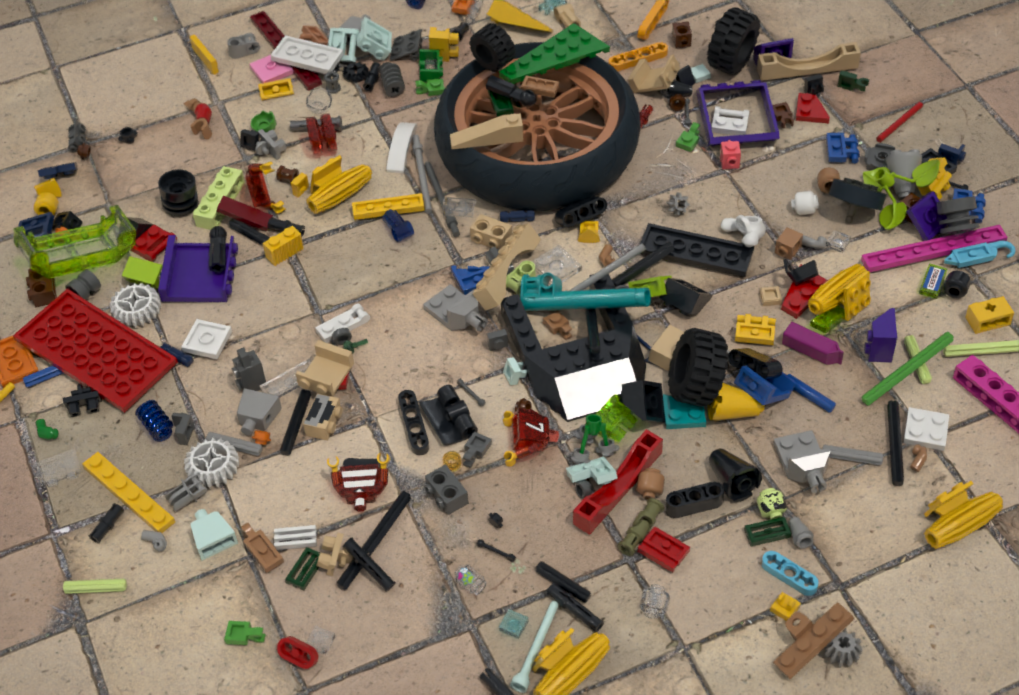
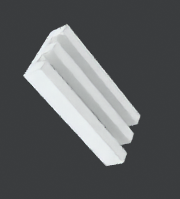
M316 525L274 529V547L277 550L317 546Z

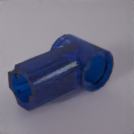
M389 209L382 216L396 242L414 235L411 223L408 220L404 221L396 210Z

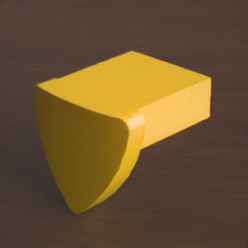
M54 178L34 186L37 196L48 192L58 198L62 197L60 187Z
M599 221L581 222L578 242H600L598 234Z

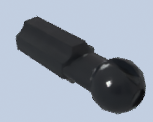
M493 75L489 77L486 84L487 90L509 99L518 100L524 107H530L536 103V94L532 90H522L517 88L515 84Z
M215 226L209 232V269L216 274L226 270L227 232L223 227Z

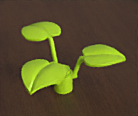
M930 160L917 166L912 172L913 179L897 175L894 172L891 173L887 167H879L863 172L864 183L877 186L880 192L885 189L893 204L884 207L879 216L880 224L886 230L898 226L904 220L907 213L906 204L903 202L897 203L888 189L893 186L894 178L911 183L916 182V185L920 188L929 186L938 175L939 160Z

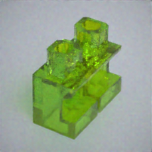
M614 393L596 414L602 417V423H606L607 439L611 437L620 442L627 433L620 425L623 424L631 430L638 419L630 413L631 410L619 401L620 397Z

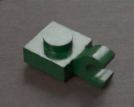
M841 70L837 87L852 92L856 88L865 92L866 86L869 85V79H857L858 75Z

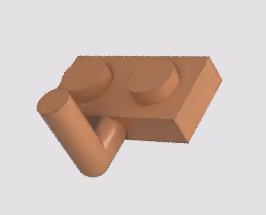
M303 25L301 30L303 33L300 34L299 39L310 40L311 42L328 46L329 39L317 26Z

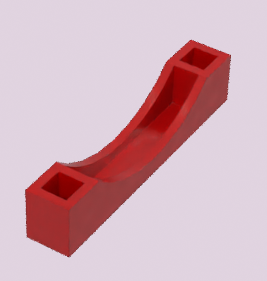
M646 429L634 442L625 460L616 471L618 479L604 484L596 492L586 496L573 510V525L590 535L635 485L640 472L650 468L662 454L663 439Z

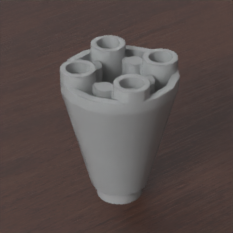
M913 149L909 150V152H902L901 150L890 151L891 155L886 157L887 167L890 172L913 179L912 172L917 166L922 164L920 150ZM894 178L893 186L898 200L904 199L910 193L915 194L916 182L911 183Z

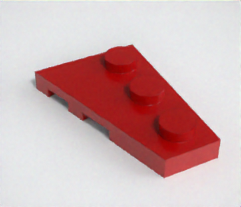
M818 275L797 286L792 282L782 303L781 310L797 319L809 308L808 300L828 280Z

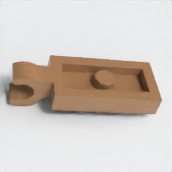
M249 523L241 526V529L244 531L242 533L246 538L243 540L244 545L266 573L284 563L283 557L261 529L255 532Z

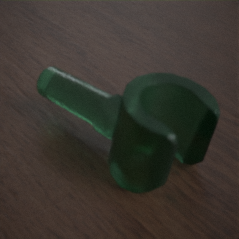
M364 339L354 343L345 341L343 349L352 351L353 354L354 348L367 344L368 340Z

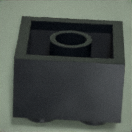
M668 278L665 283L667 295L659 296V299L664 301V305L671 308L675 306L680 309V313L690 316L697 315L713 295L683 279Z
M640 380L621 384L623 404L642 421L665 423L662 383Z

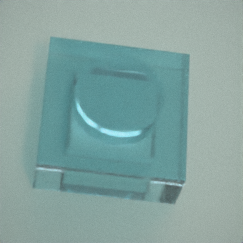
M509 609L499 626V631L519 639L529 622L528 617Z

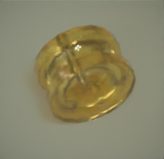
M455 451L445 453L443 465L446 464L451 472L457 471L461 467L460 454ZM453 459V461L455 460L456 462H455V463H452V462L450 461V463H449V460Z

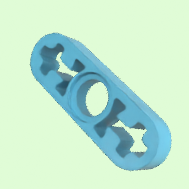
M768 551L763 555L762 567L765 571L803 595L810 596L816 593L819 581L815 575L776 551ZM772 560H775V561H776L775 563H774V562L771 563V564L768 563V561H772ZM791 569L795 571L796 575L788 577L784 574V571ZM809 582L812 583V586L809 585L808 587H806V586L804 585V584H808Z

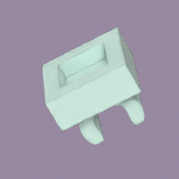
M514 357L507 358L503 370L510 385H517L519 378L526 377L528 372L527 370H521L524 365L523 362H516Z

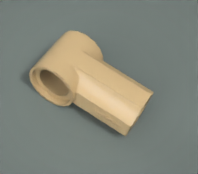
M571 3L554 8V15L557 21H562L566 27L573 23L579 27L581 26V21L574 14Z

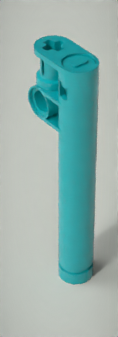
M546 272L537 277H530L528 274L522 276L520 299L525 311L648 307L651 301V294L649 288L562 291L561 279L552 273ZM553 279L552 284L549 286V281Z

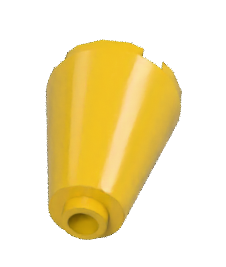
M722 383L723 386L719 390L717 398L714 399L711 405L707 406L708 417L714 421L759 416L765 405L763 406L744 390L726 383Z

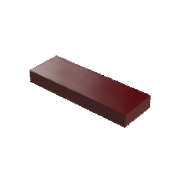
M224 195L216 210L218 213L263 231H267L268 225H270L268 221L273 217L269 213Z

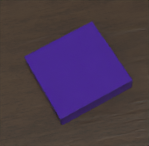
M934 191L927 193L906 211L923 241L932 239L940 232V229L948 225H939L941 220L947 219V215H938L936 203L940 201Z

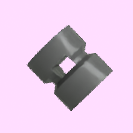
M85 269L78 275L77 279L70 281L65 286V289L68 288L87 300L90 294L101 288V283L95 274Z

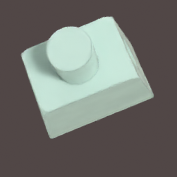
M201 509L195 513L197 520L193 521L190 525L202 561L238 544L234 530L219 512L214 511L208 514L205 509Z

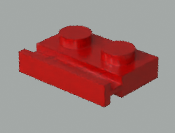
M654 526L643 540V543L638 546L637 552L673 573L675 568L679 566L690 552V547Z

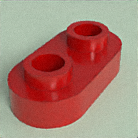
M293 636L282 638L277 644L279 656L300 668L308 669L318 662L317 650Z

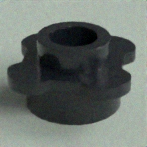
M125 127L121 129L118 140L120 142L132 143L138 133L130 127Z

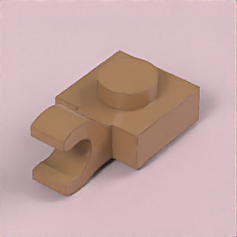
M559 310L543 318V324L553 334L559 332L565 340L572 337V334L569 332L572 330L569 326V321Z

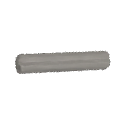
M208 432L206 436L207 441H211L212 438L218 441L221 438L224 442L228 441L230 445H233L235 450L259 456L263 450L261 444L214 432Z
M823 445L822 448L830 449L829 457L875 465H882L883 463L882 453L832 445Z

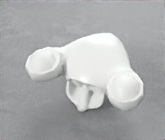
M738 215L736 218H725L721 222V228L725 232L740 231L745 235L741 241L746 247L757 245L758 240L766 232V227L758 216Z

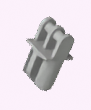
M192 474L184 481L181 479L182 483L165 495V498L169 500L170 505L173 506L176 512L193 500L197 502L196 499L207 492L208 489L202 486L203 482L197 479L198 475Z

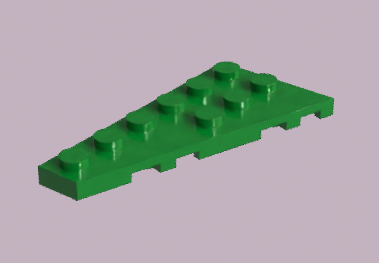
M573 23L499 71V77L507 82L516 84L524 81L525 76L537 73L542 75L547 73L549 69L554 68L557 70L578 63L582 58L588 56L593 58L600 52L608 53L610 52V46Z

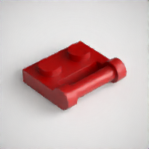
M154 224L129 245L130 251L153 262L156 256L166 248L168 235L175 234L169 233Z

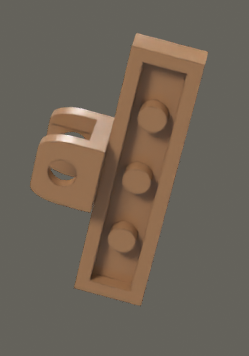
M838 602L814 624L803 613L795 612L785 622V626L795 642L773 663L789 679L793 678L854 620L853 615ZM800 620L796 626H793L794 621Z

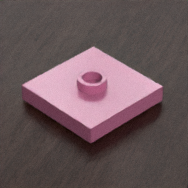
M270 55L249 64L251 70L262 83L277 81L294 74L290 65L271 61Z

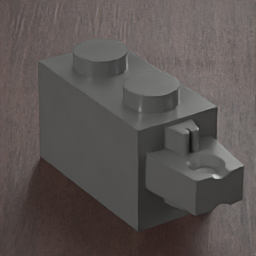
M244 347L238 349V357L232 359L234 367L231 369L236 378L235 383L239 391L244 390V388L254 391L266 388L267 383L262 363L255 351L246 352Z

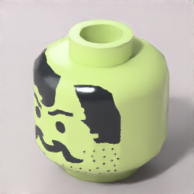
M775 488L761 491L759 493L760 496L757 498V505L761 516L770 518V520L783 517L782 514L787 510V505L782 492L775 490Z

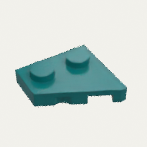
M663 394L666 430L706 427L704 407L677 402L672 396Z

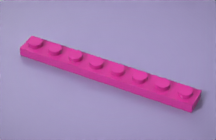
M999 224L966 233L863 254L861 261L867 271L874 272L947 256L954 249L985 242L988 244L997 241H1007L1008 237Z

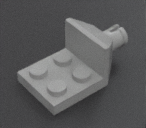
M450 284L423 304L425 311L451 331L464 329L469 325L473 326L477 331H482V328L484 329L488 323V320L479 314L478 301L472 294L475 289L464 295Z
M812 430L774 438V447L788 479L801 483L808 482L813 493H817L816 486L819 492L827 488L823 476L827 470L830 449H820Z

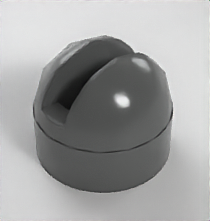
M588 481L576 483L575 490L577 495L581 499L591 495L593 489H590V486L592 484Z

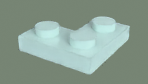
M605 457L566 468L567 476L573 483L585 481L590 477H593L598 485L608 484L612 480L618 479L615 469Z

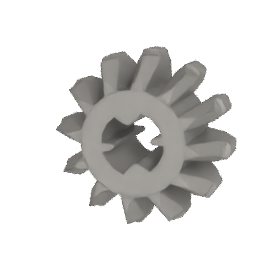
M845 628L842 633L840 632L824 647L825 657H831V664L839 662L840 667L843 666V663L850 667L852 662L857 663L859 655L862 654L860 638H855V632L848 634Z

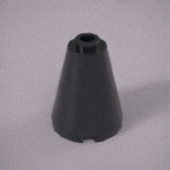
M720 448L711 453L709 463L719 482L723 485L726 496L735 502L744 501L753 495L752 490L755 487L758 489L762 481V473L759 469L725 449Z

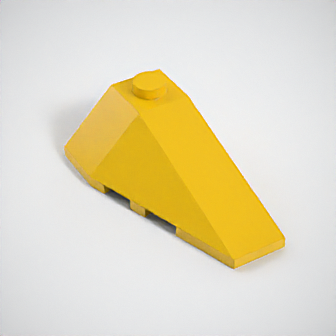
M494 0L487 12V15L491 16L490 20L497 24L502 22L553 32V29L533 19L532 16L505 0Z

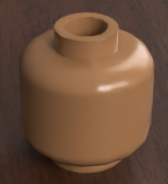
M828 167L818 173V187L823 193L829 194L833 179L841 180L839 172L834 168Z
M646 468L638 476V493L643 495V498L646 500L661 496L663 494L665 477L658 469Z

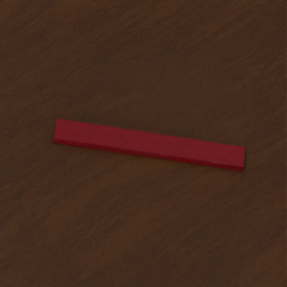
M265 11L251 15V22L275 50L285 35ZM291 66L294 75L308 91L322 85V80L314 71Z

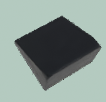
M687 65L678 71L676 81L693 86L695 79L690 66Z

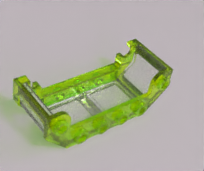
M115 205L109 207L111 211L110 216L105 217L101 215L100 223L34 238L32 231L26 235L23 226L14 228V244L21 250L33 271L51 279L118 262L135 245L136 229L120 207Z

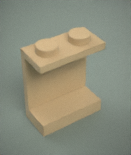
M671 55L664 67L650 69L646 59H640L628 78L633 92L639 93L668 89L680 69L679 62L674 55Z
M318 340L314 345L316 356L305 373L300 371L295 373L297 383L303 389H310L318 394L333 397L354 365L352 351Z

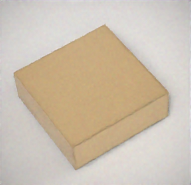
M779 286L760 288L763 306L782 305Z

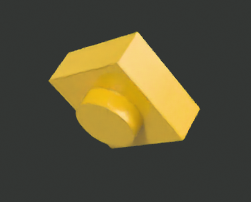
M302 172L291 182L294 196L299 198L309 188L308 177Z

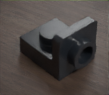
M71 211L61 212L55 217L52 229L55 231L56 228L64 227L70 231L71 235H76L83 222Z

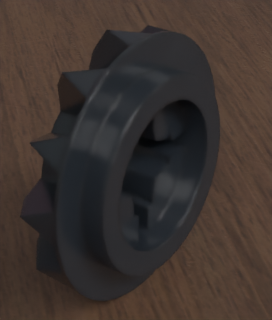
M361 61L358 63L353 62L343 67L342 72L344 78L349 81H361L366 78L369 68L366 64H362Z

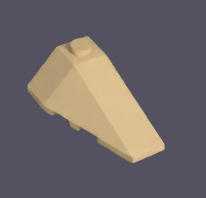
M521 113L502 115L450 134L452 149L523 142Z

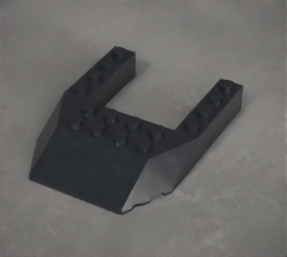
M607 274L590 285L589 290L616 288L610 275ZM519 295L505 297L501 302V314L520 360L524 364L523 367L528 371L527 376L535 396L541 402L547 403L550 409L555 413H559L565 421L570 422L584 418L589 414H598L625 406L621 398V384L645 379L646 362L634 325L625 307L598 308L609 331L599 334L601 352L599 354H591L588 337L542 349Z

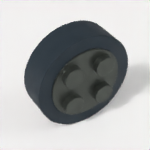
M846 177L844 180L833 179L829 195L850 204L845 219L849 223L853 221L857 206L882 210L887 195L878 191L877 186Z

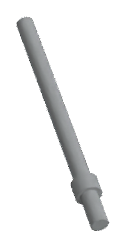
M414 135L412 137L414 144L412 148L416 156L425 213L429 214L432 212L422 156L423 146L420 144L419 136Z
M641 243L569 291L586 289L645 251L646 247Z

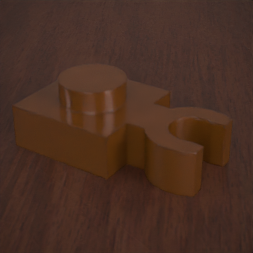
M787 102L772 105L776 121L781 120V128L784 129L786 123L793 127V113Z

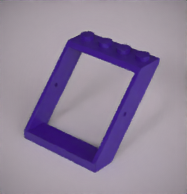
M761 80L750 81V84L734 82V85L719 83L711 87V84L700 85L696 93L708 146L721 145V142L728 140L750 143L780 139L766 82L761 83ZM760 88L771 133L713 137L704 93Z

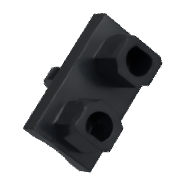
M82 383L77 384V390L71 391L72 396L62 398L63 404L68 409L71 417L81 415L80 406L87 405L89 413L99 412L100 402H102L98 391L92 392L91 387L83 388Z

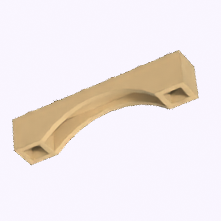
M857 42L839 44L824 54L806 59L787 58L775 52L758 54L757 72L760 80L763 81L859 68L861 52Z
M530 223L519 224L513 228V233L505 240L506 243L498 251V256L491 261L492 265L484 272L482 280L476 284V289L472 294L485 311L499 306L504 299L508 268L515 256L535 250L541 241V238Z

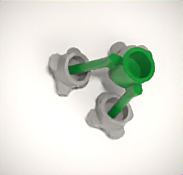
M597 414L587 415L585 424L581 425L579 432L575 433L576 439H581L582 443L580 448H575L573 452H570L571 460L574 463L591 462L589 459L590 452L585 449L586 443L592 444L594 437H597L600 431L603 440L598 443L599 447H596V452H600L602 456H611L614 454V451L619 450V446L615 445L613 439H607L606 423H602L601 416Z

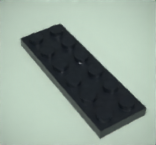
M648 223L641 240L646 250L640 254L649 255L670 241L674 246V251L662 259L746 277L755 246L746 247L743 243Z

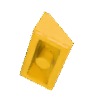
M291 78L258 84L262 101L294 94Z

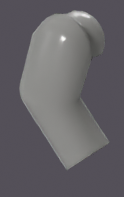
M803 235L802 245L810 248L823 249L827 243V239L823 236H819L815 240Z

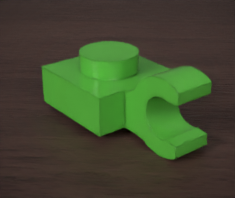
M443 79L427 80V83L421 80L415 82L416 87H420L416 88V94L442 95L445 89Z
M693 122L689 132L683 131L676 141V147L692 152L699 142L698 135L700 130L698 128L700 124Z
M229 621L224 641L226 644L247 645L248 639L257 643H264L266 634L263 633L262 627L251 628L250 622Z

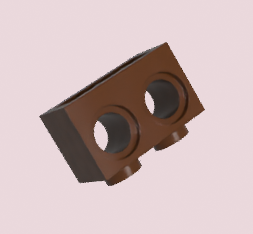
M50 264L28 269L29 277H26V283L28 288H30V290H27L29 301H33L35 308L49 305L57 298L55 276Z

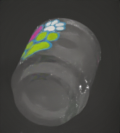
M469 564L462 565L455 571V582L470 594L478 595L484 590L486 586L484 577Z

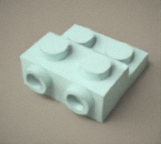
M364 17L361 21V31L357 35V46L362 51L371 53L376 59L384 61L391 53L392 32Z

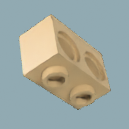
M482 214L477 217L470 227L471 241L490 248L496 247L501 249L506 243L505 240L512 234V225Z

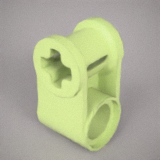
M532 261L521 262L518 267L506 276V288L512 289L516 295L520 296L522 276L528 274L530 277H536L535 264Z

